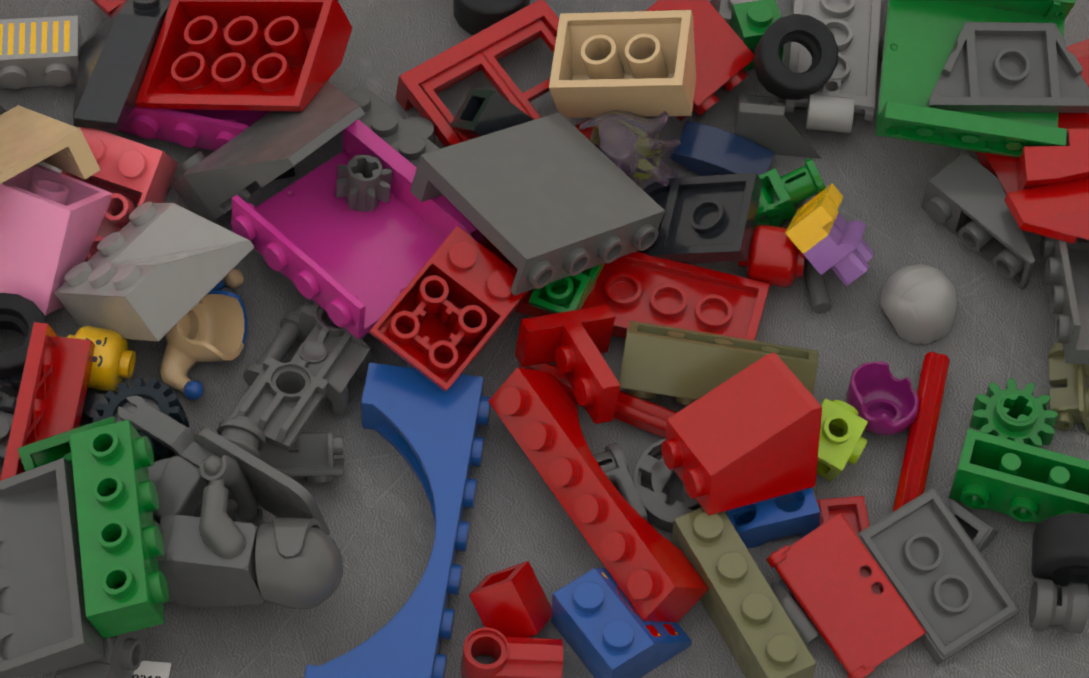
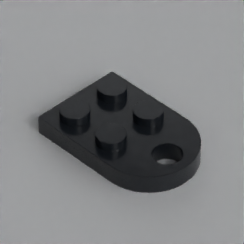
M757 173L666 178L646 186L642 190L660 205L665 212L658 228L659 234L656 241L648 249L636 252L686 264L747 261L763 182Z

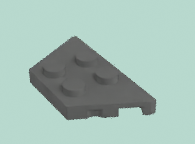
M965 22L927 102V107L949 111L1089 113V87L1081 75L1083 72L1082 66L1075 55L1067 50L1065 39L1055 23Z

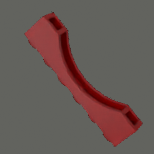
M517 367L488 402L641 619L653 622H678L709 590L708 586L684 553L641 517L605 475L583 436L578 420L577 406L554 374Z

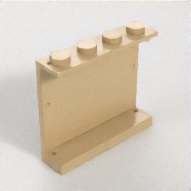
M19 105L0 115V184L41 161L82 179H86L101 171L80 128Z

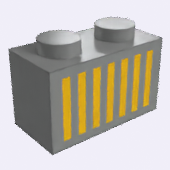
M78 15L0 19V89L76 85L80 47L84 44Z

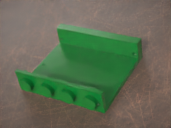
M888 0L875 135L1016 158L1020 157L1024 147L1066 146L1067 129L1058 128L1059 113L949 111L927 107V102L965 22L1055 23L1064 38L1065 19L1075 5V0Z

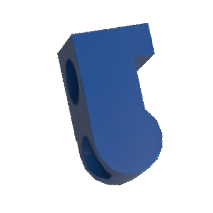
M812 488L725 511L747 549L761 546L770 540L799 534L801 539L820 526V510Z

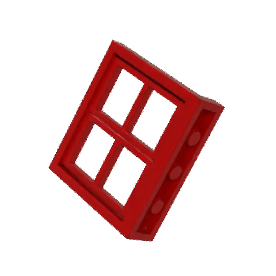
M538 0L401 74L398 78L395 99L405 111L415 107L421 117L430 120L434 125V134L444 147L469 139L450 126L454 117L437 94L480 70L483 71L503 98L533 118V120L541 118L530 102L550 91V78L522 93L498 63V60L540 37L554 53L559 18L545 0ZM591 117L575 127L590 140L599 130L606 126H628L632 122L622 119L608 120L597 127L592 133L601 117Z

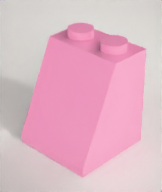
M38 164L1 183L0 293L19 294L33 301L44 313V316L64 307L54 292L66 282L64 277L70 269L86 261L113 193Z

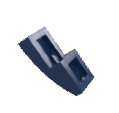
M687 121L683 126L670 159L699 176H709L715 172L719 175L742 173L762 175L768 171L775 153L729 131Z

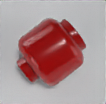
M758 225L753 229L747 261L738 262V266L747 267V278L781 288H788L793 284L795 278H802L805 256L785 234L786 227Z

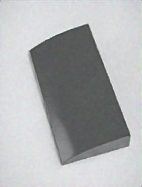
M61 458L1 480L0 678H17L49 673L104 658L102 636L87 619L85 611L72 464L65 458Z

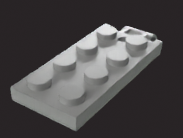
M794 0L793 14L810 15L823 22L834 34L838 46V63L828 82L815 94H810L807 98L785 100V112L793 113L794 107L807 108L806 129L851 133L854 113L864 114V120L873 121L881 0ZM790 42L788 69L795 73L807 71L812 64L810 52L803 45Z

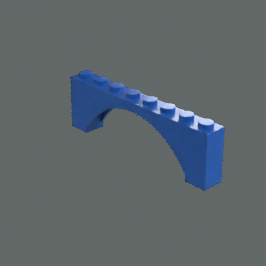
M369 363L361 400L362 426L364 429L375 430L386 439L406 460L419 479L429 500L435 522L434 545L429 563L419 585L407 603L389 623L368 640L346 654L321 666L307 664L304 678H445L447 655L439 653L442 639L451 640L455 610L447 609L450 594L459 595L463 566L455 564L458 550L466 551L468 546L470 522L463 521L465 508L473 509L475 505L477 479H471L470 476L472 466L481 467L485 438L477 436L479 425L488 426L491 412V404L488 402L491 397L483 396L484 377L462 374L445 392L415 368Z

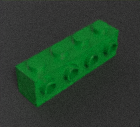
M129 419L70 434L86 617L104 639L164 624L163 603L169 601V589L163 572L159 571L158 557L164 555V544L160 530L157 525H154L153 511L159 510V499L155 485L152 480H149L148 467L154 465L151 443L147 436L140 437Z
M968 429L958 458L949 499L960 501L965 506L973 509L985 508L1007 514L1021 522L1040 523L1046 518L1068 513L1089 514V461Z

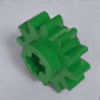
M1009 378L1005 390H1001L996 383L991 382L988 385L986 395L977 394L969 426L973 429H980V432L1041 448L1042 445H1050L1052 442L1058 413L1046 410L1051 398L1049 395H1041L1038 398L1033 396L1034 383L1030 382L1025 386L1024 390H1019L1015 380Z

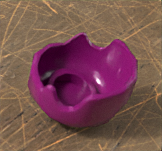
M883 361L866 362L853 370L845 401L858 411L859 417L868 421L865 430L874 434L889 436L903 432L915 421L919 398L911 387L910 378H895L890 372L889 364Z

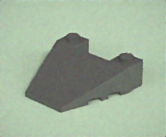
M327 81L302 112L270 111L205 158L199 151L178 166L183 175L170 184L191 212L213 222L232 208V197L238 195L243 200L247 199L252 193L263 188L295 166L365 113L357 103L331 82Z

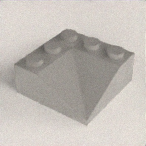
M146 202L131 212L129 215L130 222L120 231L109 234L97 245L99 251L87 262L79 263L70 269L64 277L66 282L54 293L80 328L88 325L113 330L124 339L158 342L254 246L250 240L175 203Z

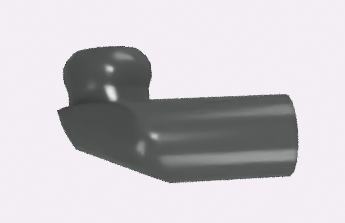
M781 579L778 584L772 583L770 585L772 591L806 645L820 634L795 602L797 601L784 581Z

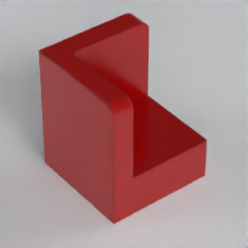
M529 561L486 575L469 594L484 627L496 629L505 637L527 638L536 635L551 618L552 607Z

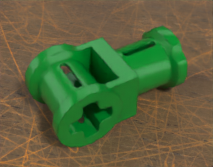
M811 157L804 160V166L781 177L776 168L758 175L763 185L754 228L758 225L779 227L783 221L795 215L796 210L793 205L818 194L826 188ZM765 215L766 219L762 220L761 217Z

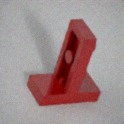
M602 305L521 319L515 350V357L521 367L556 362L558 371L566 376L573 387L577 402L580 406L585 407L593 422L599 424L613 421L621 385L601 353L608 352L615 321V315L609 306Z

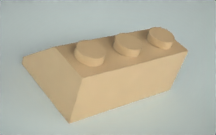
M692 10L560 13L549 90L558 112L565 118L603 117L607 113L616 111L636 117L692 116L696 84Z

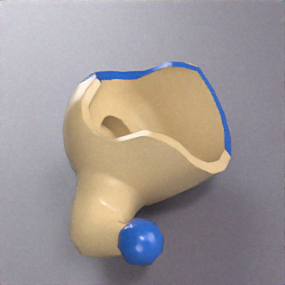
M233 268L165 335L167 346L161 363L160 373L162 381L171 388L184 392L188 400H198L204 392L200 381H191L187 377L189 371L197 363L232 361L240 355L247 337L245 305L239 295L222 290L226 287L236 289L241 286L244 276L237 268Z

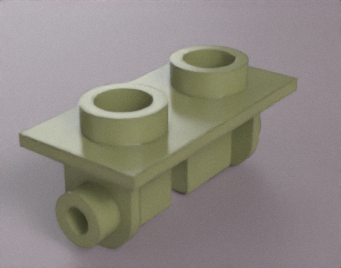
M1054 343L1053 349L1048 352L1049 382L1051 386L1067 384V387L1049 389L1051 397L1050 410L1058 413L1055 428L1067 431L1071 430L1074 424L1084 423L1089 435V364L1066 363L1062 343Z

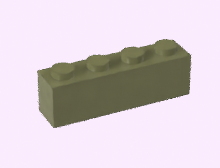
M630 320L626 334L619 383L621 385L620 388L629 389V394L636 397L655 398L657 394L674 396L677 402L690 405L765 355L776 353L813 396L819 351Z
M701 507L675 518L673 521L671 543L684 553L708 586L709 590L700 598V601L746 678H813L817 663L725 511L708 516Z

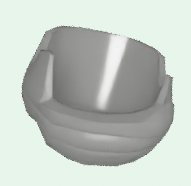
M923 264L905 266L891 274L884 282L881 289L880 305L885 318H889L900 338L912 344H930L933 341L944 338L951 331L957 311V293L954 284L939 269Z

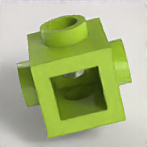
M825 398L820 403L822 406L816 474L832 482L843 471L847 462L854 465L859 459L867 443V440L861 437L868 421L859 417L858 411L850 404L840 400L830 401Z

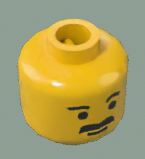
M87 325L81 327L75 335L69 334L67 338L91 340L95 345L88 388L103 391L111 390L113 392L118 388V384L122 382L123 378L130 379L132 377L136 362V352L128 350L127 339H124L119 333L110 329Z

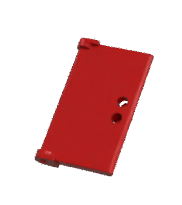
M842 513L837 514L791 546L785 545L778 551L772 552L766 559L770 567L775 568L849 675L847 678H866L875 671V667L926 633Z

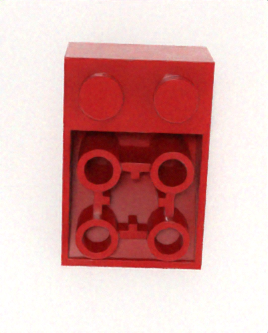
M456 226L369 333L447 392L497 335L522 304L529 291L514 296L510 290L517 271L460 227Z

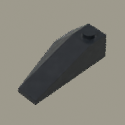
M125 0L94 29L80 47L73 113L74 126L112 131L119 130L136 106L135 100L171 0Z

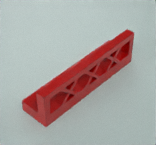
M33 323L0 481L25 472L17 448L80 426L95 348L91 340L58 337L49 324Z

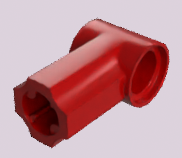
M488 627L478 628L472 631L464 642L460 669L462 678H562V639L505 637L496 629ZM485 654L493 657L496 662L481 664L474 657Z

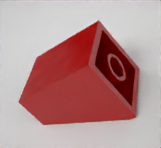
M658 0L646 11L692 10L696 84L692 112L695 111L700 117L720 100L715 94L720 88L724 86L730 92L749 76L744 68L754 60V54L708 0ZM675 116V117H676L677 119H679L680 121H682V120H683L684 118H686L687 116Z
M776 353L767 354L667 419L666 441H663L661 444L664 463L668 469H673L684 483L687 494L692 499L695 498L708 516L815 487L822 406Z

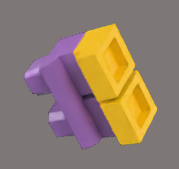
M831 183L796 211L785 234L820 275L831 268L844 285L848 286L868 270L870 265L867 262L873 257L874 251L862 238L867 225L859 220H852L847 223L838 212L844 196Z

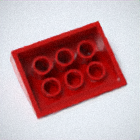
M171 0L135 104L138 108L302 112L342 64L353 27L338 0Z

